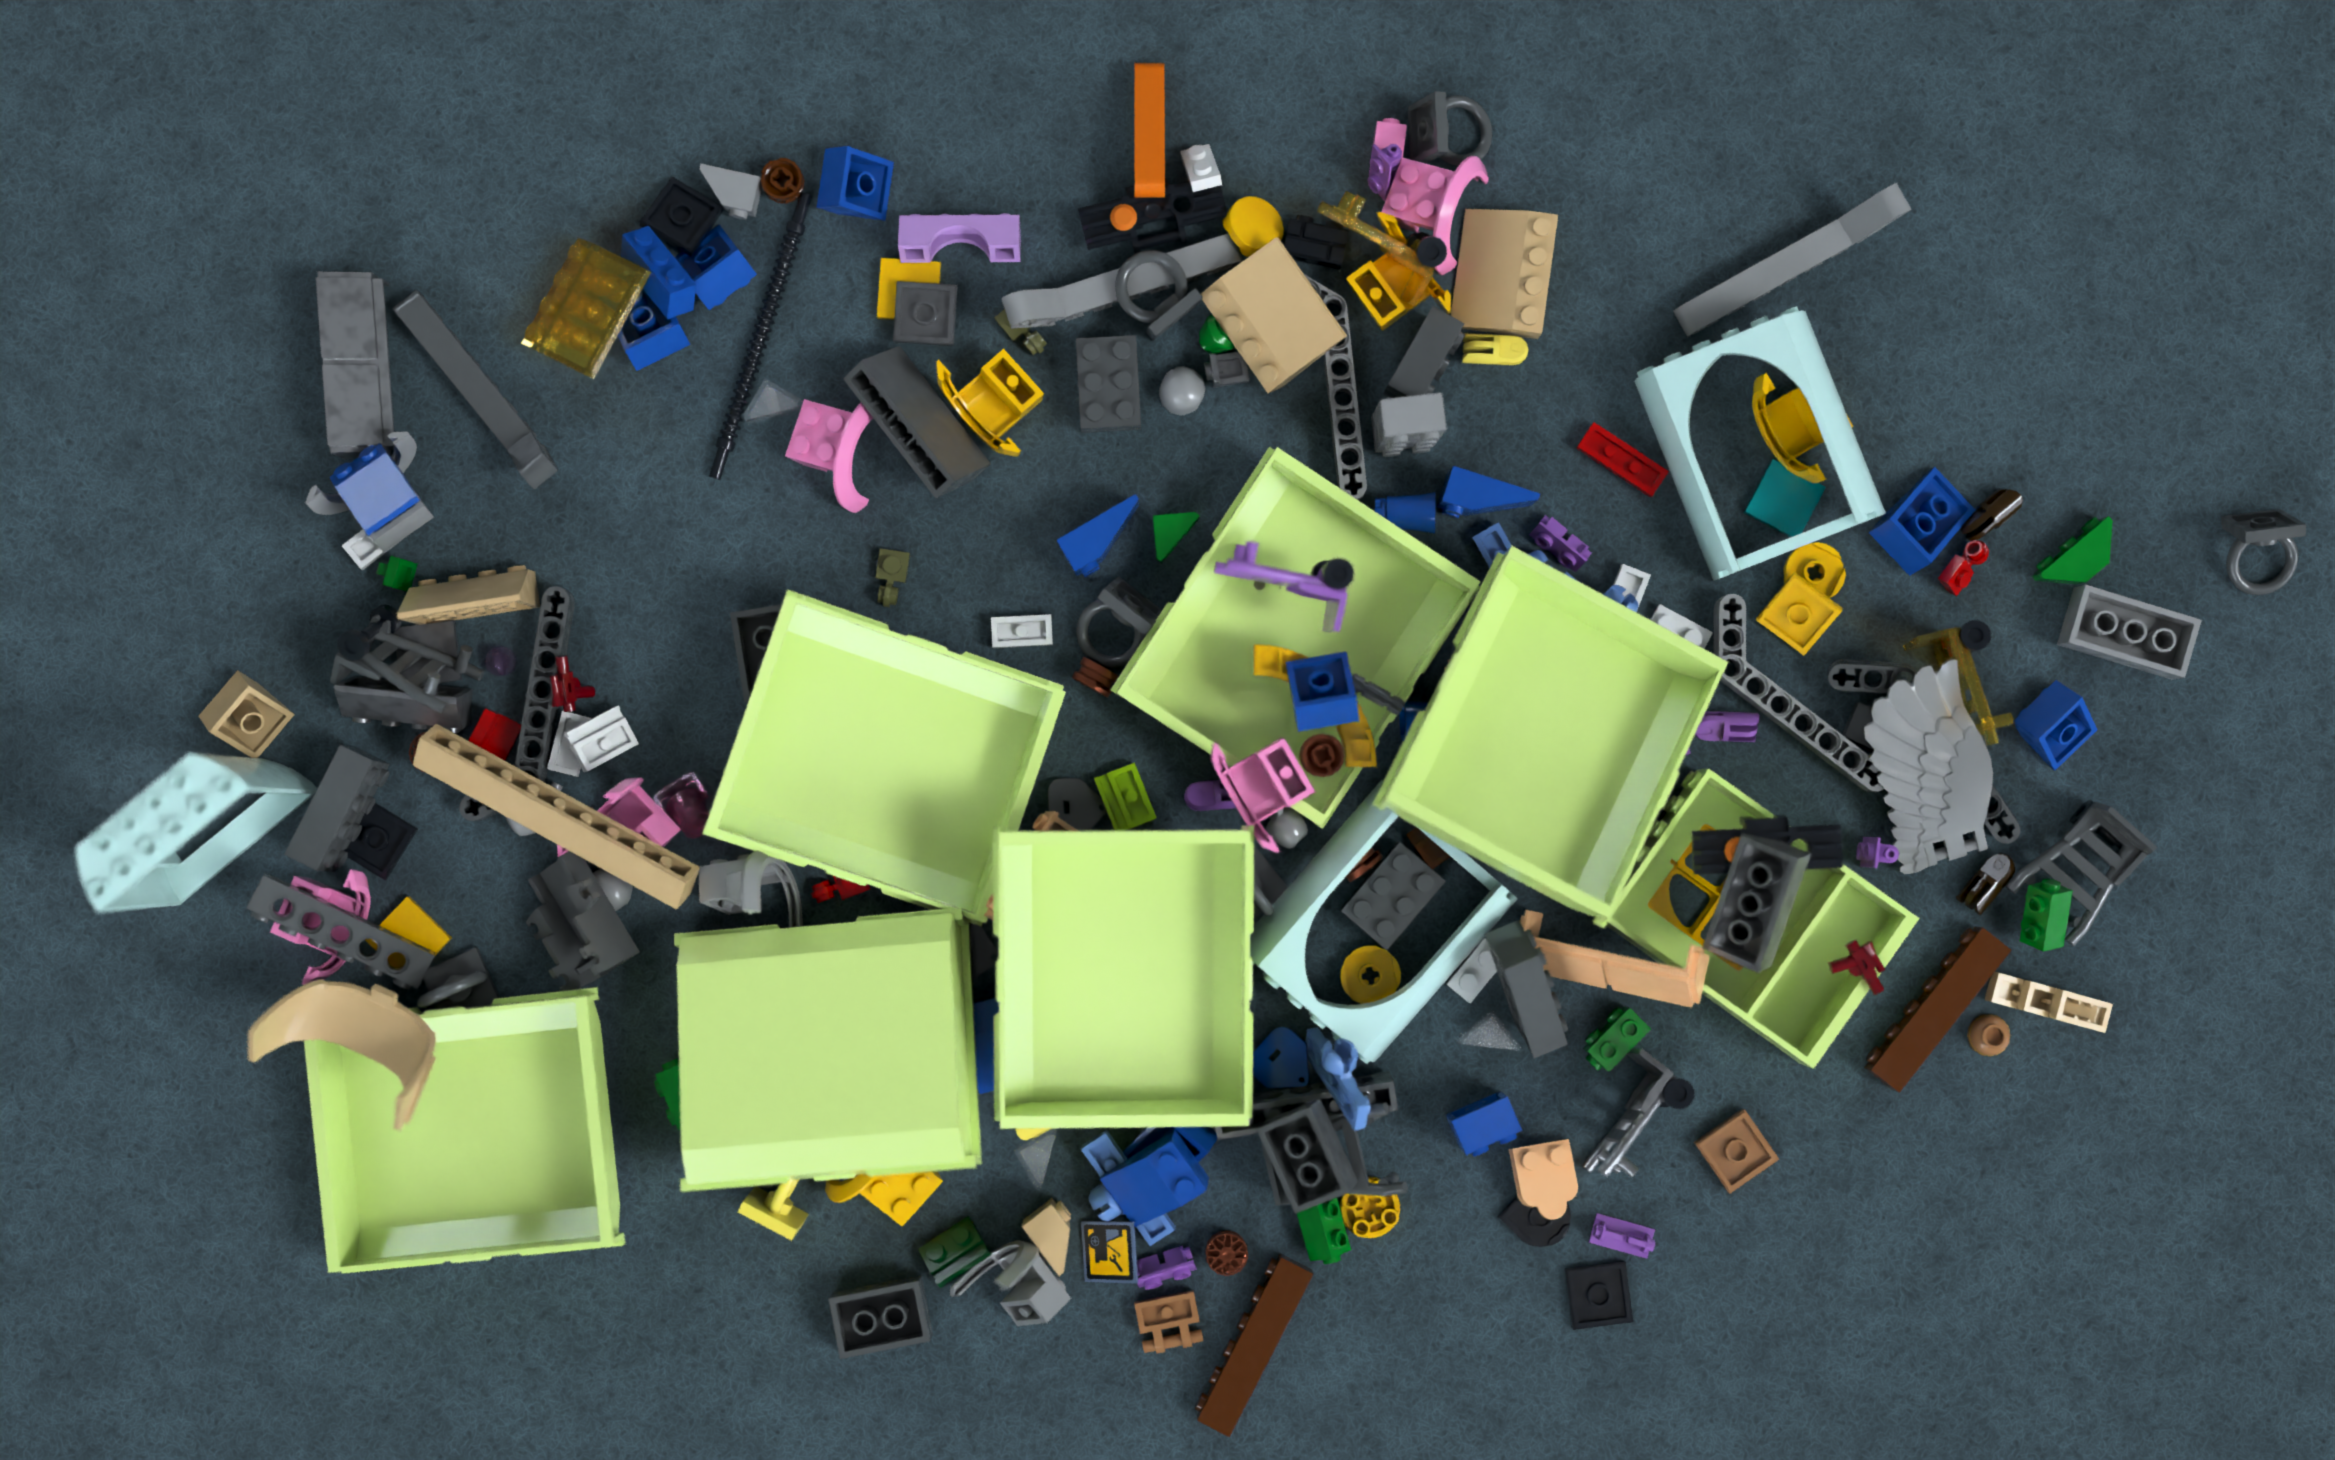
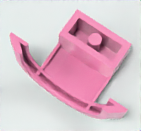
M1469 156L1464 159L1455 171L1402 157L1382 209V213L1396 218L1399 228L1418 232L1419 227L1433 231L1434 237L1440 238L1447 247L1446 258L1442 264L1434 267L1439 275L1448 273L1457 264L1450 250V231L1455 209L1462 192L1473 178L1475 181H1478L1480 178L1484 184H1487L1489 179L1484 164L1476 156Z
M804 399L785 457L811 468L825 472L827 470L833 471V486L838 503L844 509L857 513L867 506L869 499L860 495L854 487L852 461L858 439L873 417L862 403L851 413Z
M1285 738L1277 739L1228 768L1225 762L1226 758L1218 744H1212V765L1246 825L1254 826V837L1262 847L1276 853L1279 852L1271 835L1266 832L1260 822L1284 807H1290L1315 792Z
M642 777L626 778L604 795L605 798L610 799L597 810L598 812L662 847H665L681 830L640 787L644 781ZM557 845V858L569 852V850Z
M350 869L343 886L355 891L356 898L311 878L293 877L292 885L367 920L370 910V892L367 877L363 872ZM284 899L278 912L280 914H288L292 911V904L289 900ZM308 912L303 916V922L308 927L314 928L321 923L320 916L315 912ZM274 922L270 933L293 943L306 944L332 955L323 965L308 967L302 981L303 985L320 979H326L346 962L336 956L338 951L326 946L325 950L319 949L307 942L309 940L308 937L297 933L296 936L289 935L279 929L281 924ZM335 926L331 930L333 938L338 941H344L349 937V931L344 926Z

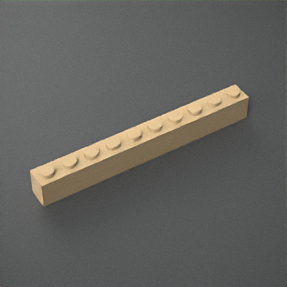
M435 724L419 738L413 766L675 909H678L691 894L700 869L699 866L438 724Z

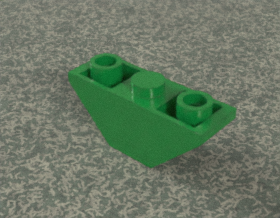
M2109 516L2099 520L2096 517L2089 520L2081 527L2084 532L2075 539L2071 536L2058 547L2061 550L2059 554L2054 558L2049 555L2036 565L2038 571L2032 576L2033 579L2042 582L2077 585L2089 581L2110 562L2113 520Z

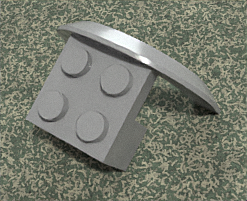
M392 432L387 435L394 444L392 459L404 473L414 459L417 445L408 432ZM316 485L310 488L305 502L315 513L322 515L350 510L339 493H324ZM420 499L419 502L369 536L385 552L433 519L434 516Z
M755 851L751 854L739 855L737 860L717 859L710 861V865L700 866V903L728 915L742 912L753 914V912L759 913L761 912V885L781 882L788 904L789 928L803 927L799 890L791 870L783 860L768 856L760 851Z
M1020 1240L1007 1243L992 1251L991 1256L966 1271L950 1286V1296H960L979 1277L999 1264L1003 1272L994 1280L997 1285L1001 1286L999 1289L1008 1290L1015 1285V1288L1000 1304L1017 1326L1048 1323L1071 1299L1065 1291L1064 1283L1055 1277L1047 1267L1048 1263L1039 1254V1248L1032 1242Z

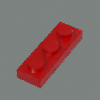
M1595 422L1591 424L1576 449L1650 498L1669 472Z

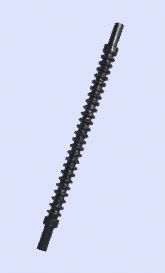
M800 193L792 221L787 222L786 231L788 233L783 235L785 243L780 244L783 250L778 251L780 259L775 260L778 265L773 267L775 274L770 276L772 283L767 284L770 290L765 292L767 299L762 300V303L765 304L764 308L761 307L759 309L762 315L757 316L759 323L754 325L757 330L752 332L754 339L749 341L751 348L746 349L749 355L744 357L746 364L741 365V368L744 370L743 373L740 372L738 374L741 377L740 381H736L738 388L733 390L736 395L730 398L733 401V404L728 406L730 413L725 414L728 420L723 422L725 429L720 430L722 437H718L715 446L718 449L709 474L711 478L721 480L729 452L734 451L736 443L733 439L738 437L735 434L736 430L741 429L738 423L743 421L741 414L746 413L743 409L744 405L747 406L749 404L746 398L751 397L749 390L754 388L751 383L756 381L754 374L759 372L757 365L762 364L759 358L764 356L762 349L767 348L764 343L770 339L767 336L768 333L772 332L770 325L775 324L772 318L777 316L775 309L780 308V305L777 304L778 300L783 299L780 293L785 292L783 285L788 283L785 278L791 275L788 271L789 268L793 267L791 260L796 259L793 253L798 251L796 244L801 243L799 236H803L806 228L803 223L812 196L809 194Z

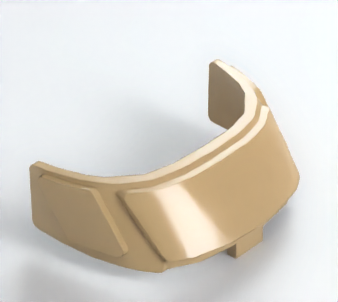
M320 979L305 984L282 997L250 1027L248 1032V1060L256 1062L267 1053L292 1041L314 1039L336 1043L384 1065L399 1077L404 1090L396 1099L394 1128L400 1131L405 1122L410 1123L435 1061V1057L432 1054L436 1036L435 1032L431 1030L419 1015L397 1002L398 994L378 984H375L369 990L350 983L329 982Z

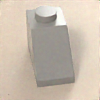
M706 164L700 165V171L725 210L729 211V216L741 220H747V216L756 217L762 191L760 176Z

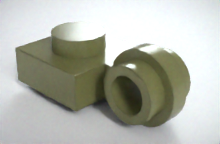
M1005 309L994 317L995 321L1013 342L1024 335L1026 339L1022 343L1032 355H1035L1037 352L1041 354L1044 351L1043 347L1047 343L1036 330L1031 334L1028 331L1031 327L1011 328Z
M880 549L875 578L887 580L886 586L880 585L878 592V603H882L883 607L890 608V605L896 606L899 588L893 587L894 582L906 583L910 553Z

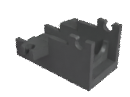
M569 851L559 856L556 862L541 873L528 879L542 906L533 911L526 920V924L528 927L534 924L537 925L538 932L533 934L536 940L544 938L542 942L556 964L555 967L549 970L552 978L557 979L559 976H562L565 979L566 984L560 986V991L580 989L608 974L639 953L638 948L586 861Z

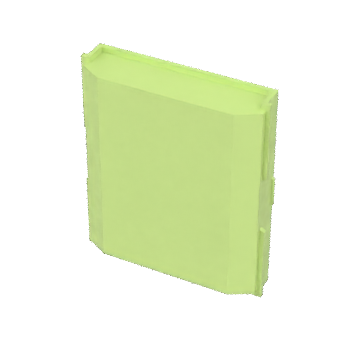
M1269 447L1212 533L1215 541L1208 552L1203 554L1184 583V589L1174 603L1167 602L1156 619V623L1146 634L1110 690L1210 755L1212 753V744L1217 743L1226 758L1225 762L1228 767L1235 765L1277 739L1285 738L1315 790L1314 793L1290 807L1323 829L1363 767H1345L1344 759L1339 771L1326 777L1314 776L1304 769L1301 765L1299 754L1305 740L1313 735L1326 734L1338 739L1342 745L1339 733L1335 725L1298 732L1289 682L1268 676L1253 675V644L1286 648L1308 658L1346 651L1351 675L1358 674L1362 676L1366 682L1370 681L1390 692L1392 697L1395 695L1406 703L1414 690L1413 685L1419 676L1426 672L1478 592L1480 581L1277 447L1274 450ZM1246 541L1258 543L1255 564L1310 575L1312 568L1318 562L1334 558L1347 560L1354 569V578L1346 589L1348 595L1340 632L1322 631L1327 601L1303 597L1287 591L1286 586L1265 583V587L1262 590H1257L1254 587L1255 581L1214 573L1216 561L1226 563L1228 558L1233 559L1236 544L1246 545ZM1361 692L1356 693V698L1367 719L1376 748L1383 731L1389 722L1392 723L1397 715L1386 710V706L1381 707L1363 697Z
M1511 546L1504 555L1499 552L1496 554L1453 640L1456 648L1425 711L1417 713L1372 805L1381 810L1388 807L1405 821L1564 906L1593 916L1592 923L1604 928L1660 808L1664 807L1679 775L1678 769L1728 662Z
M787 589L702 834L753 851H760L768 856L801 867L809 864L826 870L827 874L863 886L869 884L881 888L882 894L930 910L962 907L963 915L970 923L982 926L983 922L987 923L988 917L984 916L988 910L986 905L993 894V827H1005V831L1019 830L1066 693L1063 691L1064 686L969 652L959 655L948 651L945 646L911 634L904 636L890 631L888 624Z
M1242 825L1241 830L1005 831V827H993V934L999 937V959L996 961V1000L999 1002V1012L994 1015V1121H1000V1129L1249 1126V1118H1253V1013L1249 1011V1000L1252 999L1250 934L1254 930L1253 825Z
M962 907L857 917L855 922L782 929L777 924L674 934V946L679 948L677 991L681 1151L686 1175L685 1179H680L681 1192L785 1184L789 1180L814 1178L815 1181L854 1178L859 1174L882 1176L976 1168V1165L982 1164L969 920L963 915Z
M598 987L496 998L491 1005L427 1010L422 1013L418 1007L408 1008L419 1015L431 1030L435 1032L436 1042L432 1054L435 1057V1061L410 1123L405 1122L400 1131L394 1128L395 1105L398 1095L404 1088L396 1074L384 1065L339 1044L320 1039L304 1040L328 1273L341 1272L342 1274L442 1264L445 1261L460 1263L489 1260L493 1256L513 1254L524 1256L625 1245L624 1232L619 1233L620 1199L601 1023L594 1002L599 1000Z

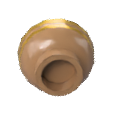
M1980 1015L1972 1021L1968 1028V1042L1972 1049L1980 1055H1998L2009 1044L2010 1030L2006 1022L1997 1015Z

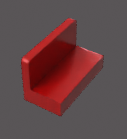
M485 708L468 741L506 761L520 734L521 724L492 709Z

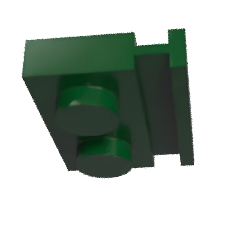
M969 1216L918 1248L928 1270L935 1279L936 1285L940 1288L992 1255Z

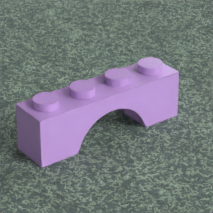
M1007 213L999 215L911 214L899 216L898 249L900 262L931 263L933 257L940 249L953 243H969L979 247L986 253L990 262H1020V216Z

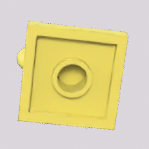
M800 1179L789 1180L788 1183L779 1184L776 1192L770 1191L768 1193L755 1186L738 1210V1213L791 1241L809 1215L793 1206V1202L790 1199Z

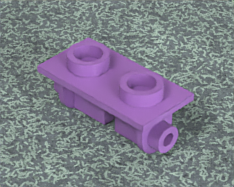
M1376 144L1372 145L1368 185L1375 194L1378 193L1384 202L1402 157V150L1396 144H1390L1382 150Z
M1545 515L1529 535L1540 548L1548 550L1557 557L1563 567L1576 572L1592 554L1588 550L1589 546L1574 534L1567 541L1562 537L1567 532V529L1556 521L1554 517L1549 518Z
M1863 837V842H1859L1857 845L1856 858L1861 860L1860 867L1878 868L1879 862L1894 863L1899 857V851L1893 845L1880 844L1881 837Z
M1596 1213L1589 1243L1647 1259L1649 1251L1653 1252L1655 1247V1240H1653L1655 1229Z
M1182 1245L1164 1251L1163 1255L1166 1263L1160 1264L1157 1254L1137 1260L1138 1276L1141 1275L1137 1283L1139 1288L1145 1286L1146 1290L1154 1289L1161 1286L1163 1280L1172 1277L1174 1280H1182L1191 1276V1271L1197 1270L1193 1260L1188 1261V1259L1193 1258L1190 1247L1184 1248Z

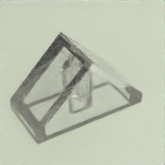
M765 378L744 412V420L748 424L799 412L803 401Z
M1488 1010L1458 1034L1456 1042L1463 1045L1520 1050V1044L1492 1010Z
M1050 1128L1014 1149L1034 1187L1040 1190L1058 1128Z

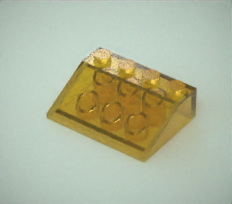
M577 238L576 242L570 247L568 257L561 270L556 273L553 285L547 296L542 299L537 315L527 327L525 337L521 343L556 363L594 379L651 272L594 243Z

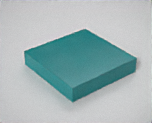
M1772 459L1743 513L1791 538L1803 532L1826 487L1819 483H1811L1794 475L1780 462Z

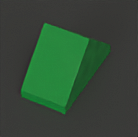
M1196 512L1153 515L1156 561L1160 564L1163 563L1200 519V515Z

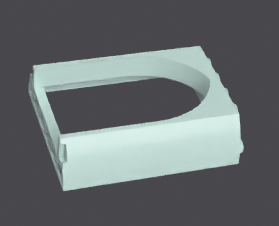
M1797 306L1781 312V316L1769 320L1768 316L1752 321L1750 323L1752 328L1740 332L1739 328L1725 332L1721 335L1723 340L1711 344L1710 340H1706L1692 347L1694 352L1683 356L1681 352H1677L1663 359L1665 364L1655 368L1650 366L1638 371V378L1634 381L1713 581L1886 514L1806 311H1799ZM1725 355L1747 356L1766 362L1783 372L1800 389L1813 412L1852 511V514L1737 559L1696 459L1690 436V412L1696 390L1709 368L1721 356Z
M188 754L76 846L78 869L85 891L97 912L180 905L311 798L318 788L294 769L271 760ZM246 792H267L184 861L175 853V850Z
M1382 780L1272 905L1274 907L1273 914L1270 916L1263 915L1255 924L1253 933L1250 934L1252 965L1256 964L1264 971L1263 978L1275 989H1278L1280 986L1287 991L1286 998L1298 1009H1301L1303 1006L1307 1008L1310 1019L1320 1028L1329 1027L1334 1035V1040L1341 1038L1352 1042L1358 1051V1057L1366 1064L1370 1061L1375 1062L1481 942L1485 934L1496 925L1518 899L1465 852L1420 829L1487 887L1490 892L1421 971L1398 991L1380 1000L1355 1005L1336 1004L1316 998L1310 987L1305 968V947L1308 932L1316 913L1327 897L1398 817L1388 807L1381 810L1372 805L1383 783Z

